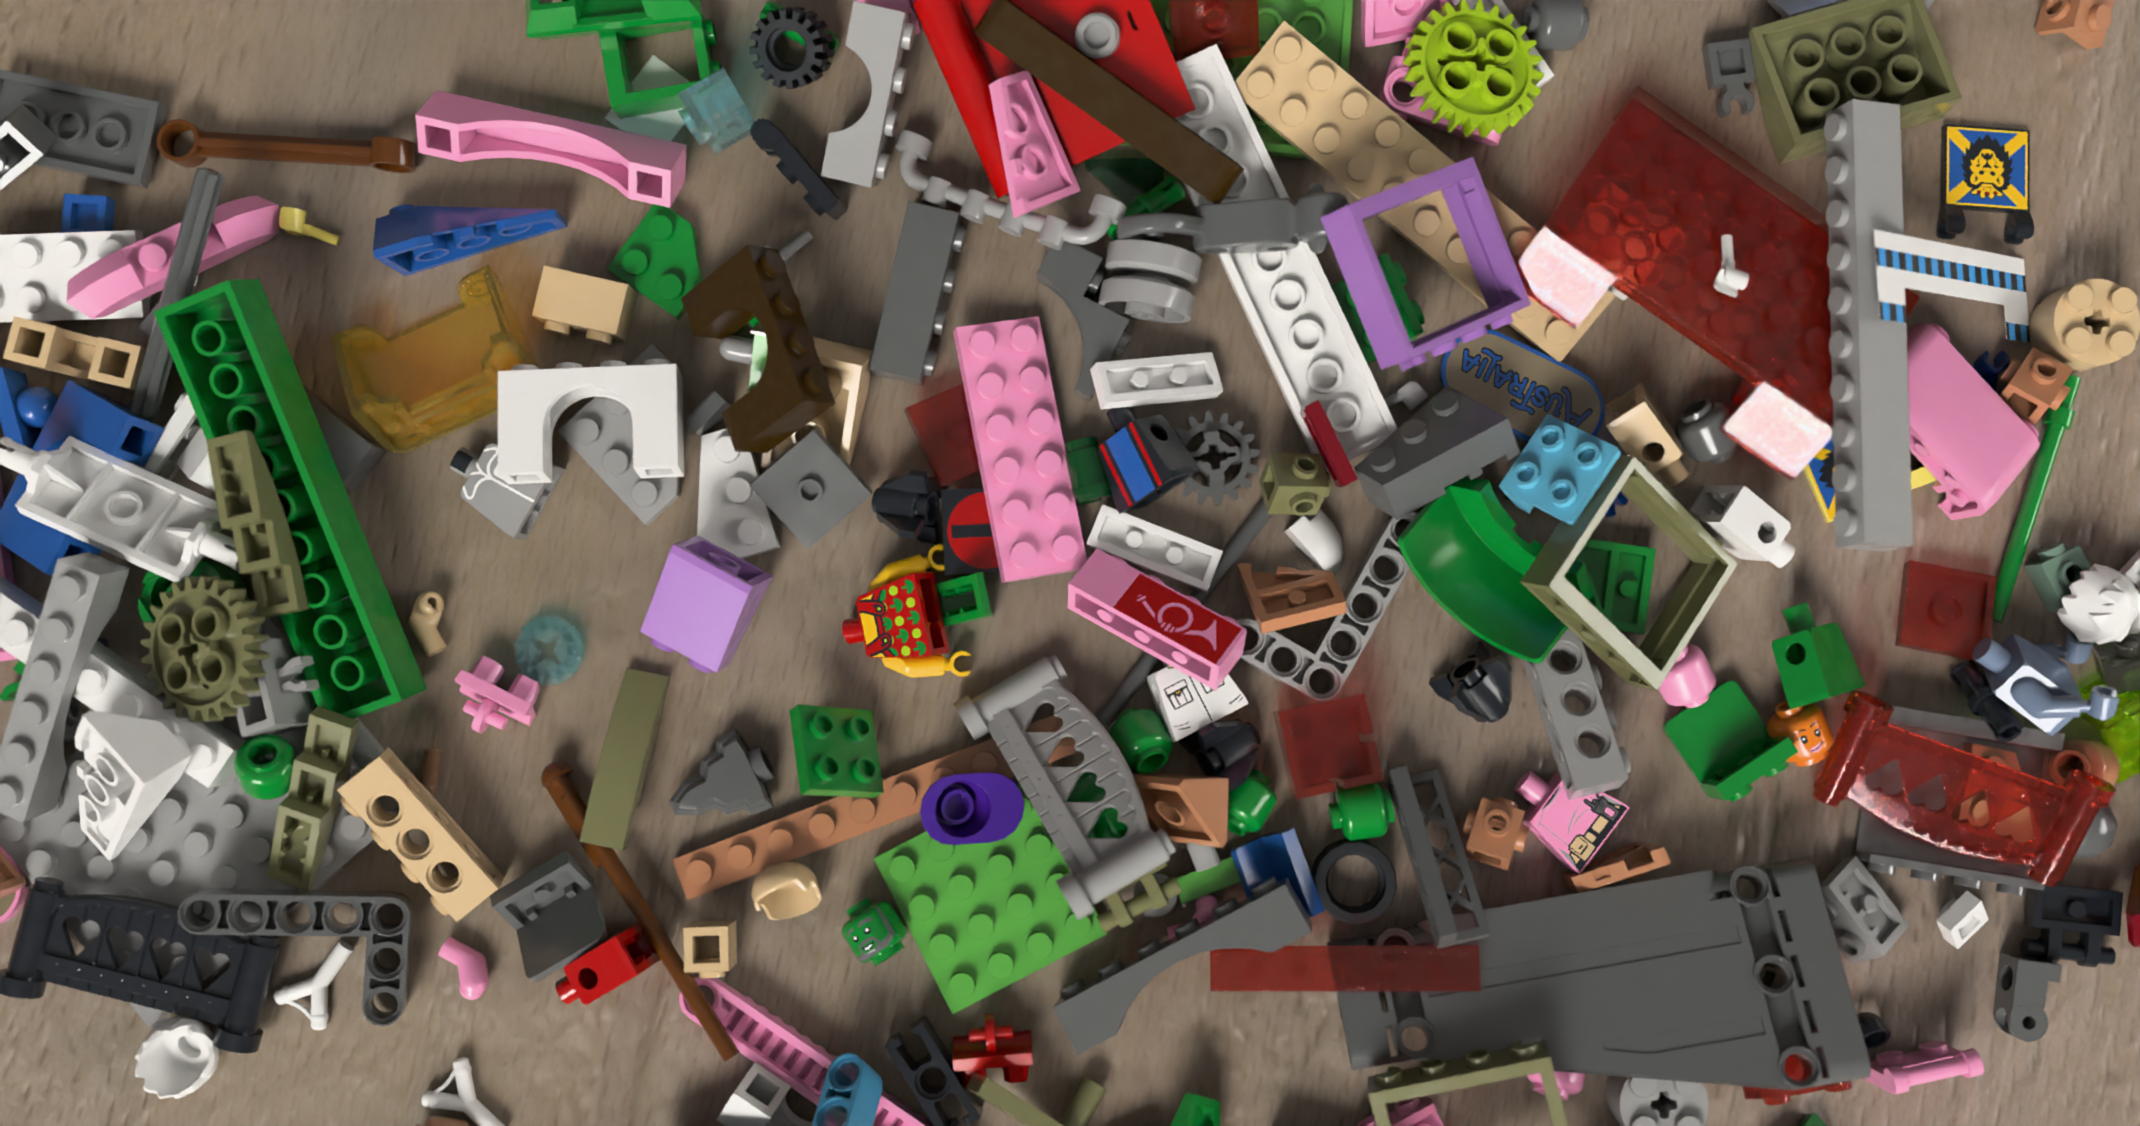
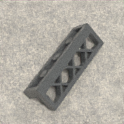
M1407 766L1390 769L1387 786L1436 948H1444L1489 937L1490 930L1439 769L1409 775ZM1432 783L1436 799L1431 808L1427 810L1418 804L1413 787ZM1438 806L1442 817L1435 814V811L1438 808ZM1429 821L1447 831L1449 839L1442 851L1433 847L1430 843L1426 830ZM1451 847L1455 858L1447 854ZM1442 861L1460 872L1462 880L1455 892L1445 888L1438 869ZM1464 888L1468 900L1460 896ZM1455 903L1472 912L1477 927L1462 931L1457 930L1451 911Z

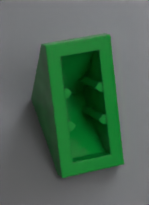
M983 572L936 584L944 627L994 617L987 582Z

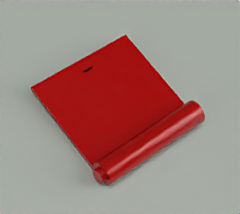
M916 0L912 5L996 197L1001 199L1009 196L989 84L999 78L1025 71V69L973 32L993 0ZM1009 0L1078 50L1080 49L1076 44L1075 32L1079 22L1091 13L1108 15L1116 21L1120 28V44L1111 56L1104 59H1091L1175 119L1196 110L1150 0ZM1031 74L1071 167L1126 142Z

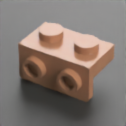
M2042 0L2035 31L2040 35L2064 33L2085 49L2102 47L2106 31L2111 24L2114 0Z

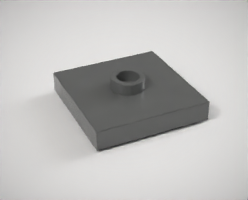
M815 427L749 485L807 549L850 514L873 492Z

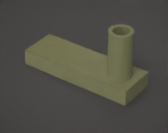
M974 1072L965 1087L1025 1126H1087L1107 1091L1096 1082L1084 1077L1060 1121L1057 1122L986 1076Z

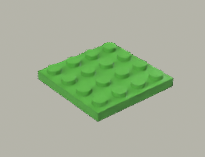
M1020 783L1016 785L1022 792L1025 805L1023 817L1016 830L1006 838L991 843L949 845L941 844L924 831L873 858L952 1015L1107 935V932L1102 930L1097 920L1099 915L1094 905L1092 906L1094 912L1078 921L1061 892L1056 880L1070 871Z

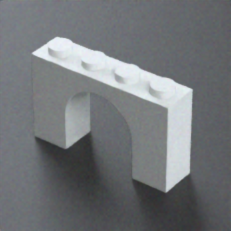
M648 359L644 361V365L627 366L625 362L610 360L601 362L600 367H583L579 363L563 362L557 364L555 369H539L535 365L518 364L512 366L511 370L498 371V475L507 484L553 482L552 436L558 418L573 403L584 398L597 396L614 399L630 410L633 424V468L640 478L685 477L683 376L677 364H671L666 359Z

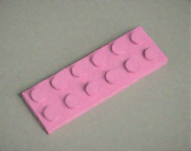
M1039 316L956 327L953 334L1001 583L1079 570L1087 561L1065 458L1066 450Z

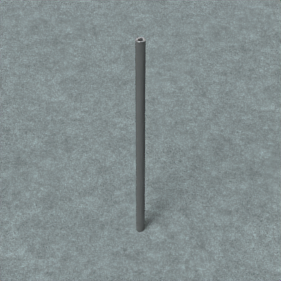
M1305 444L1299 453L1311 452L1307 444ZM1264 499L1224 549L1208 592L1205 593L1194 588L1189 596L1196 598L1202 605L1208 600L1273 515L1267 514ZM1145 652L1096 717L1110 727L1161 660Z

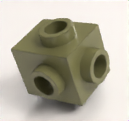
M1270 452L1259 480L1267 514L1317 515L1324 498H1327L1331 491V476L1324 469L1321 455L1316 453Z

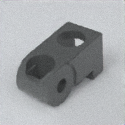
M2000 952L1993 1010L1994 1021L1997 1027L2003 1032L2026 1042H2033L2042 1038L2048 1028V1017L2044 1011L2048 981L2060 982L2062 965L2037 957Z

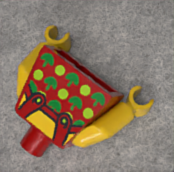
M942 544L933 546L928 556L922 557L920 554L886 564L869 583L868 593L857 598L856 605L859 616L846 619L842 623V633L848 644L864 642L865 651L869 658H881L885 667L911 678L942 676L945 671H951L957 676L964 677L972 672V670L957 671L954 668V660L958 656H971L970 653L964 650H957L951 653L948 658H944L942 655L950 653L934 572L944 573L945 570L944 565H937L932 559L935 553L944 551ZM926 569H930L933 572H926Z

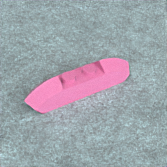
M255 195L216 206L198 273L259 246L279 233V205ZM182 222L113 252L80 271L68 281L66 302L91 319L106 317L162 291Z

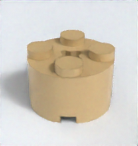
M2087 279L2059 289L2048 295L2032 311L2029 319L2030 343L2032 347L2056 357L2060 362L2073 368L2071 373L2082 372L2113 363L2129 355L2135 349L2140 333V313L2137 307V296L2130 288L2121 287L2105 279Z

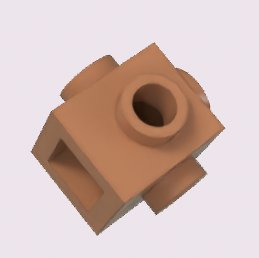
M2033 347L2022 362L2014 358L1999 379L2006 384L1999 396L2020 419H2024L2034 426L2048 408L2056 411L2066 398L2071 388L2064 385V383L2070 376L2073 368L2060 362L2056 357L2045 354Z
M1493 797L1492 800L1481 798L1478 811L1470 808L1462 833L1469 835L1466 857L1508 871L1514 850L1523 853L1530 827L1522 825L1525 811L1517 809L1518 805L1515 802L1502 797Z

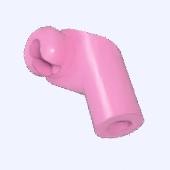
M450 936L442 945L439 956L458 966L459 991L461 995L469 1000L478 999L487 989L489 983L486 958L481 952Z

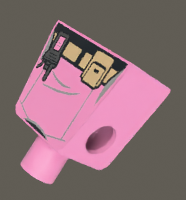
M1529 770L1520 778L1514 788V791L1531 803L1524 814L1523 823L1530 827L1534 835L1564 867L1578 874L1584 870L1630 808L1603 792L1568 800L1558 771L1547 783Z

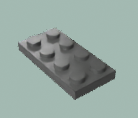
M0 69V122L23 104L58 136L47 152L32 165L148 189L158 149L157 135L163 126L167 106L158 101Z

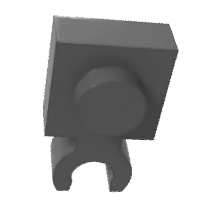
M1750 38L1707 43L1702 48L1708 90L1721 89L1722 96L1716 104L1719 117L1725 118L1731 113L1730 100L1739 102L1742 115H1747L1754 108V98L1750 91L1745 89L1744 85H1750L1756 80Z

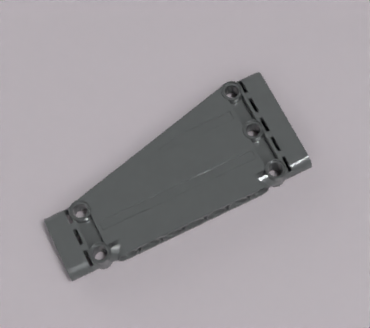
M1809 857L1760 866H1742L1736 870L1716 873V870H1706L1485 909L1483 911L1490 930L1489 937L1439 949L1436 948L1428 920L1418 922L1414 927L1403 929L1391 928L1380 933L1327 942L1328 955L1352 1070L1410 1060L1424 1061L1436 1057L1445 1058L1448 1061L1462 1058L1467 1052L1474 1049L1488 1048L1492 1052L1509 1048L1512 1043L1522 1040L1523 1044L1546 1040L1553 1069L1558 1072L1782 1090H1798L1869 1078L1871 1074L1868 1052L1817 872ZM1737 878L1747 879L1753 884L1755 888L1754 899H1746L1738 893L1736 889ZM1472 912L1453 915L1458 931L1477 927ZM1391 939L1400 940L1406 945L1408 955L1404 960L1392 961L1385 956L1383 945ZM1368 942H1373L1377 962L1376 968H1373ZM1762 966L1772 967L1777 972L1779 984L1776 989L1766 987L1760 979ZM1378 984L1382 986L1387 1012L1383 1013L1377 989ZM1417 1027L1424 1032L1426 1045L1422 1050L1412 1051L1404 1046L1402 1032L1406 1028ZM1387 1028L1391 1030L1396 1056L1391 1057L1386 1032ZM1789 1056L1796 1057L1804 1067L1803 1077L1799 1081L1791 1079L1785 1071L1784 1064Z

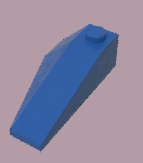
M405 204L390 209L389 215L376 218L373 253L378 261L400 274L408 276L568 226L566 219L555 209L415 207L411 204Z

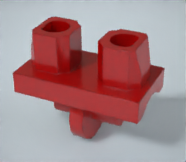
M994 1013L985 1014V1027L969 1028V1036L953 1037V1071L960 1072L965 1086L974 1072L987 1077L986 1069L1003 1067L1004 1081L1009 1083L1027 1081L1029 1065H1033L1031 1030L1013 1032L1012 1025L996 1026Z

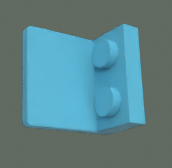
M1547 414L1499 487L1511 502L1521 510L1530 513L1536 507L1569 525H1573L1620 457L1621 452L1618 447Z

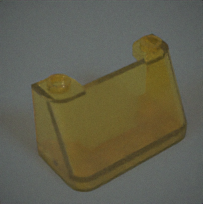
M489 264L470 272L459 281L457 291L462 304L388 338L377 327L364 324L354 325L331 336L351 415L386 450L394 453H405L415 450L498 412V371L511 370L512 366L518 364H530L539 368L500 279Z

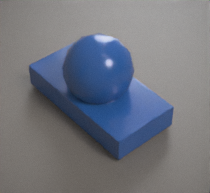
M0 367V422L4 437H9L13 441L32 449L41 433V428L44 427L59 398L48 388L42 386L29 387L25 373Z

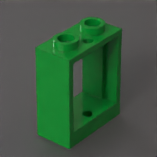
M703 12L702 20L696 24L599 34L610 105L620 119L721 102L718 87L725 86L724 75L720 61L713 60L711 46L718 45L717 34L713 20H706ZM692 29L700 81L633 92L625 40Z

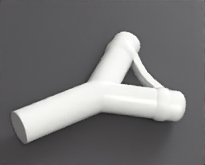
M340 940L313 977L277 989L273 995L275 1002L278 1005L287 1003L300 1009L311 1021L312 1029H325L328 1026L329 1019L328 986L352 954L354 948L347 942ZM311 995V1011L305 1005L295 1000Z
M467 1057L455 1059L453 1061V1071L448 1079L434 1091L427 1090L422 1095L421 1103L424 1107L464 1112L478 1126H505L476 1098L471 1073L472 1067ZM455 1077L458 1094L440 1092Z

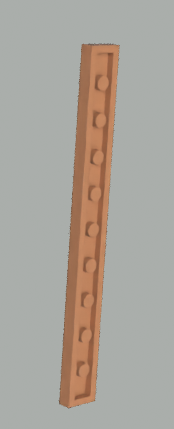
M1051 715L1030 723L1025 732H1056L1061 729L1063 720ZM1070 737L1061 739L1048 763L1077 753L1078 751L1074 749L1075 740ZM990 738L882 779L884 793L875 798L837 796L672 860L686 899L689 900L758 874L770 865L782 861L789 862L919 813L922 798L928 788L939 778L952 774L983 772L1002 774L1007 778L1014 777L1015 775L994 739Z

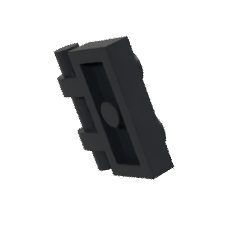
M2045 883L2044 891L2027 888L2024 925L2041 928V936L2038 939L2023 938L2020 945L2022 955L2037 957L2055 963L2059 959L2076 961L2079 966L2096 967L2098 964L2113 965L2116 959L2115 950L2112 947L2102 946V934L2120 936L2123 892ZM2063 930L2080 932V940L2076 944L2062 942Z

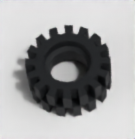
M787 7L766 14V18L760 19L757 22L756 26L759 29L751 33L750 39L755 40L756 44L749 47L750 55L757 54L758 60L752 63L755 69L762 67L764 72L760 76L765 81L773 79V86L778 88L786 86V89H795L819 80L823 76L822 72L827 71L831 65L827 61L828 58L834 56V49L828 47V43L833 41L832 33L826 35L823 30L828 25L824 20L817 21L815 18L818 14L813 11L805 12L804 7ZM786 31H793L799 34L806 45V55L803 61L797 65L786 62L778 50L779 38Z

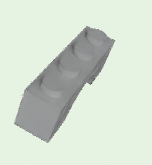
M853 1L845 45L862 59L869 71L872 84L871 99L867 110L855 124L844 130L828 134L821 176L866 187L877 186L879 179H886L890 165V154L885 153L887 137H894L899 118V112L893 110L896 93H903L907 78V68L901 67L904 50H911L916 31V24L910 23L911 13Z

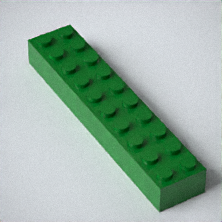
M226 280L154 311L158 325L206 440L244 430L252 431L269 469L287 518L309 607L307 610L280 615V618L296 656H313L314 664L304 667L303 673L306 680H318L320 688L311 691L317 706L356 718L426 690L427 686L260 280Z

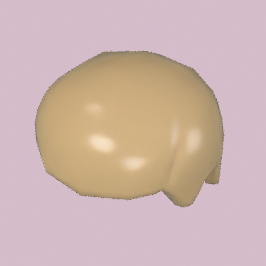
M782 861L770 865L756 876L753 881L751 897L754 901L755 909L760 911L761 906L770 920L789 919L806 914L816 908L822 900L815 874L801 863Z

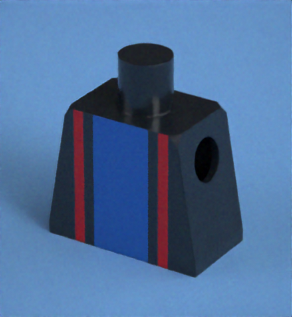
M1132 406L1112 408L1106 413L1116 434L1099 446L1098 453L1110 483V490L1119 514L1148 507L1200 471L1197 463L1164 416L1159 414L1138 419Z

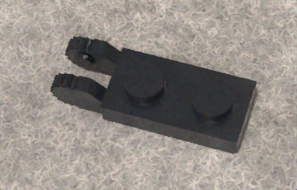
M758 118L757 121H753L754 123L751 125V129H749L751 131L750 135L753 137L752 139L756 141L755 143L767 155L781 159L776 164V167L792 185L798 180L808 191L803 196L804 200L819 216L826 212L837 221L847 212V207L788 138L780 132L779 128L768 119Z

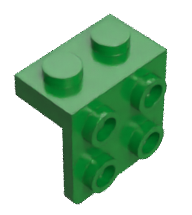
M1734 681L1721 683L1712 689L1709 693V699L1705 703L1695 708H1684L1663 724V731L1709 798L1724 801L1729 799L1730 802L1741 799L1752 791L1751 783L1763 775L1771 777L1780 773L1788 767L1789 762L1787 759L1799 752L1789 737L1779 736L1771 738L1769 736L1767 726L1740 686Z

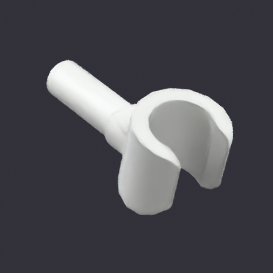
M1725 234L1721 236V268L1715 277L1713 285L1717 291L1736 298L1738 289L1744 290L1746 288L1749 274L1734 268L1733 237L1731 234Z

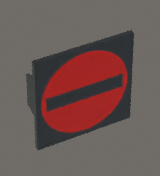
M941 489L945 576L971 575L979 572L984 574L1000 573L984 489Z

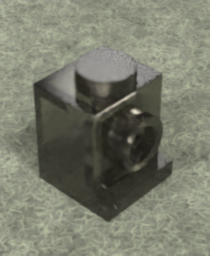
M2140 632L2127 634L2121 642L2112 641L2100 645L2092 642V654L2096 671L2104 686L2114 688L2117 691V695L2140 689Z

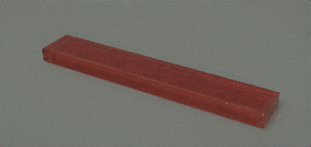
M1436 945L1284 946L1273 953L1254 949L1223 948L1210 951V991L1481 992L1479 945H1452L1439 949L1436 948Z

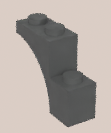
M1064 241L1061 250L1049 248L1037 272V280L1058 295L1069 308L1077 322L1083 341L1084 360L1080 378L1075 387V395L1090 402L1094 393H1096L1090 369L1096 362L1111 361L1114 354L1122 357L1133 335L1126 332L1129 326V319L1086 298L1088 294L1095 297L1102 285V281L1105 279L1106 273L1100 271L1103 258L1076 244Z

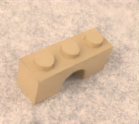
M14 316L3 359L135 391L147 348L100 336L96 338Z

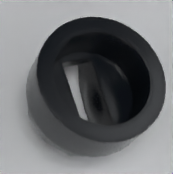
M1860 1012L1857 1014L1867 1051L1876 1049L1888 1041L1891 1032L1878 1015L1871 1012Z

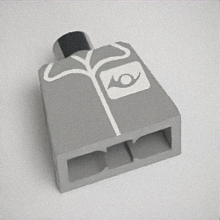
M490 442L486 445L481 456L465 447L460 448L450 464L451 470L467 478L460 492L461 498L506 534L525 541L565 472V469L552 464L553 482L507 484L498 475V445Z

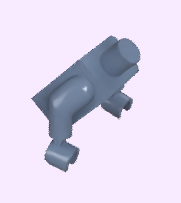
M2072 631L2067 632L2064 643L2060 646H2055L2053 642L2034 645L2022 637L2013 634L2009 635L2001 644H1998L1991 638H1984L1975 646L1972 652V658L1983 666L1992 692L2051 736H2054L2074 717H2080V713L2087 712L2091 717L2101 720H2108L2116 713L2119 698L2116 697L2117 691L2114 688L2107 686L2092 687L2090 699L2083 700L2067 664L2059 659L2063 658L2069 663L2079 665L2085 663L2090 656L2093 643L2079 642Z

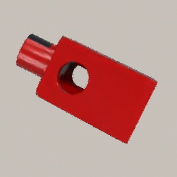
M636 923L564 966L566 976L555 983L556 992L560 999L566 1004H571L580 999L584 1005H588L660 961L661 959L652 945L646 942L641 933L644 930L640 923Z

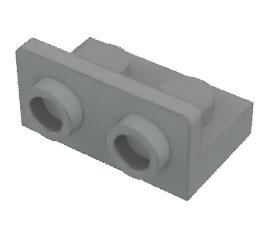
M1856 855L1844 858L1820 884L1837 946L1853 963L1883 957L1910 926Z

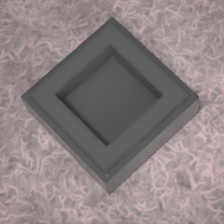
M712 392L685 419V423L700 436L708 434L723 419L722 412L731 405L717 392Z

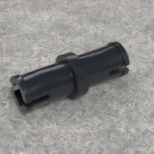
M1963 661L1951 670L1953 674H1950V678L1967 697L1968 708L1974 715L1981 716L1998 742L2011 741L2022 733L2021 729H2024L2023 724L2017 720L2004 701L1992 692L1988 680L1979 670L1975 661Z

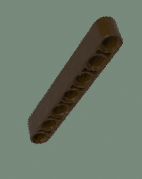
M993 0L973 32L1214 204L1222 203L1244 171V168L1232 158L1090 57L1083 54L1011 1Z

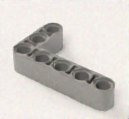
M1413 511L1398 520L1392 516L1386 520L1343 595L1346 600V614L1330 618L1312 652L1275 631L1262 634L1257 621L1245 618L1236 621L1240 626L1250 627L1255 633L1256 640L1251 649L1243 651L1240 659L1309 699L1327 701L1334 698L1340 692L1410 568L1399 548L1398 538L1395 534V525L1399 520L1411 523L1419 513ZM1378 557L1387 558L1393 565V574L1387 581L1379 579L1374 573L1373 565ZM1358 594L1366 595L1372 602V611L1366 618L1358 617L1352 609L1353 599ZM1338 631L1346 633L1351 639L1350 651L1344 656L1337 655L1331 648L1332 636ZM1279 647L1288 649L1293 656L1292 666L1285 672L1277 671L1271 663L1272 653ZM1317 669L1325 670L1330 677L1329 688L1321 694L1315 693L1309 685L1310 675Z

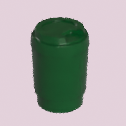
M1084 437L1064 444L1072 492L1078 504H1090L1101 501V497L1112 496L1110 483L1098 453L1099 444L1097 437Z

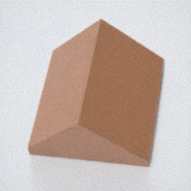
M1132 773L1145 807L1148 823L1155 832L1163 828L1172 842H1192L1203 846L1224 847L1227 842L1229 778L1176 773Z

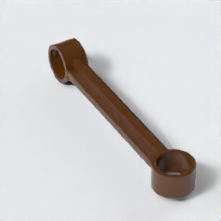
M183 119L168 121L160 128L157 135V147L160 153L165 158L186 168L197 167L207 158L367 166L393 173H412L415 171L417 145L411 141L395 137H374L371 141L205 132ZM191 130L194 134L192 149L186 155L177 157L173 148L176 138L182 132Z

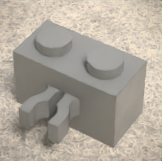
M269 638L266 642L260 644V650L270 654V658L259 661V666L267 674L263 677L254 678L260 691L259 693L247 694L250 705L237 707V720L241 737L283 734L308 725L309 714L312 711L307 691L319 689L318 680H304L303 669L314 664L313 656L297 657L289 638Z

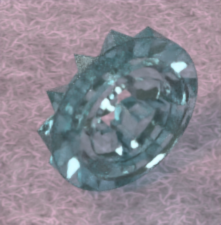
M547 616L536 618L521 628L518 639L513 643L515 647L514 662L519 666L523 675L537 681L539 685H556L570 679L578 671L584 656V644L580 633L570 622L559 617ZM560 637L556 642L557 645L554 648V652L558 655L557 658L561 663L550 658L536 663L540 659L539 656L542 650L538 646L539 643L535 640L551 643Z

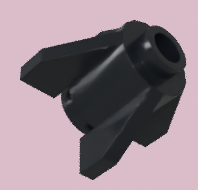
M911 469L884 481L880 488L875 490L872 497V510L876 513L880 523H884L900 537L938 544L941 538L938 523L935 521L939 513L941 489H948L949 480L947 478L928 477L927 471Z
M1479 641L1473 643L1467 656L1469 659L1458 664L1451 674L1447 672L1431 677L1429 685L1439 697L1454 704L1458 711L1473 717L1477 722L1492 723L1503 718L1509 710V705L1512 701V668L1503 655L1491 658L1487 649Z
M1236 718L1232 721L1211 722L1180 739L1179 744L1190 754L1195 755L1199 767L1206 776L1229 778V789L1233 791L1247 781L1260 754L1259 745L1261 744V738L1252 724L1249 722L1244 723Z

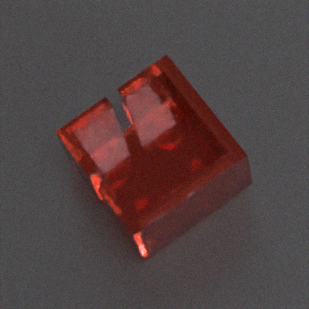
M1354 693L1327 701H1317L1273 711L1290 792L1294 798L1301 799L1336 791L1335 782L1329 780L1334 778L1337 780V785L1344 789L1384 781L1376 742L1368 739L1360 741L1358 733H1373L1364 693Z

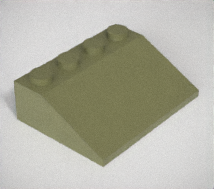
M1849 0L1757 26L1749 31L1764 127L1779 165L1827 152L1826 138L1824 136L1826 114L1851 99L1899 104L1901 130L1942 119L1962 98L1923 0Z

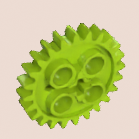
M1460 0L1455 8L1447 2L1439 12L1433 9L1425 20L1419 23L1413 31L1414 35L1406 44V48L1410 51L1403 59V64L1412 68L1404 76V80L1417 83L1410 92V96H1423L1425 101L1419 110L1423 112L1432 108L1435 111L1432 120L1434 124L1438 123L1442 118L1447 119V130L1449 133L1457 125H1462L1464 136L1467 138L1474 132L1476 127L1482 138H1486L1493 129L1498 135L1502 134L1509 125L1514 127L1534 106L1532 101L1541 93V89L1536 85L1544 77V73L1535 70V68L1542 61V57L1530 55L1531 49L1537 42L1536 40H1523L1521 36L1525 33L1527 27L1521 26L1514 29L1511 26L1514 19L1512 13L1504 19L1498 17V5H1495L1488 13L1484 11L1482 0H1478L1471 10L1466 0ZM1450 42L1454 43L1458 47V49L1454 48L1450 44ZM1491 49L1495 50L1498 53V55L1493 53ZM1447 81L1453 83L1457 89L1452 88ZM1489 88L1494 90L1498 96L1490 92Z

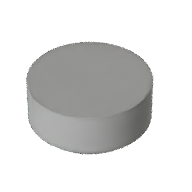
M1091 13L1085 16L1077 25L1075 32L1076 44L1080 51L1088 57L1094 59L1107 58L1117 50L1120 44V28L1116 21L1108 15Z

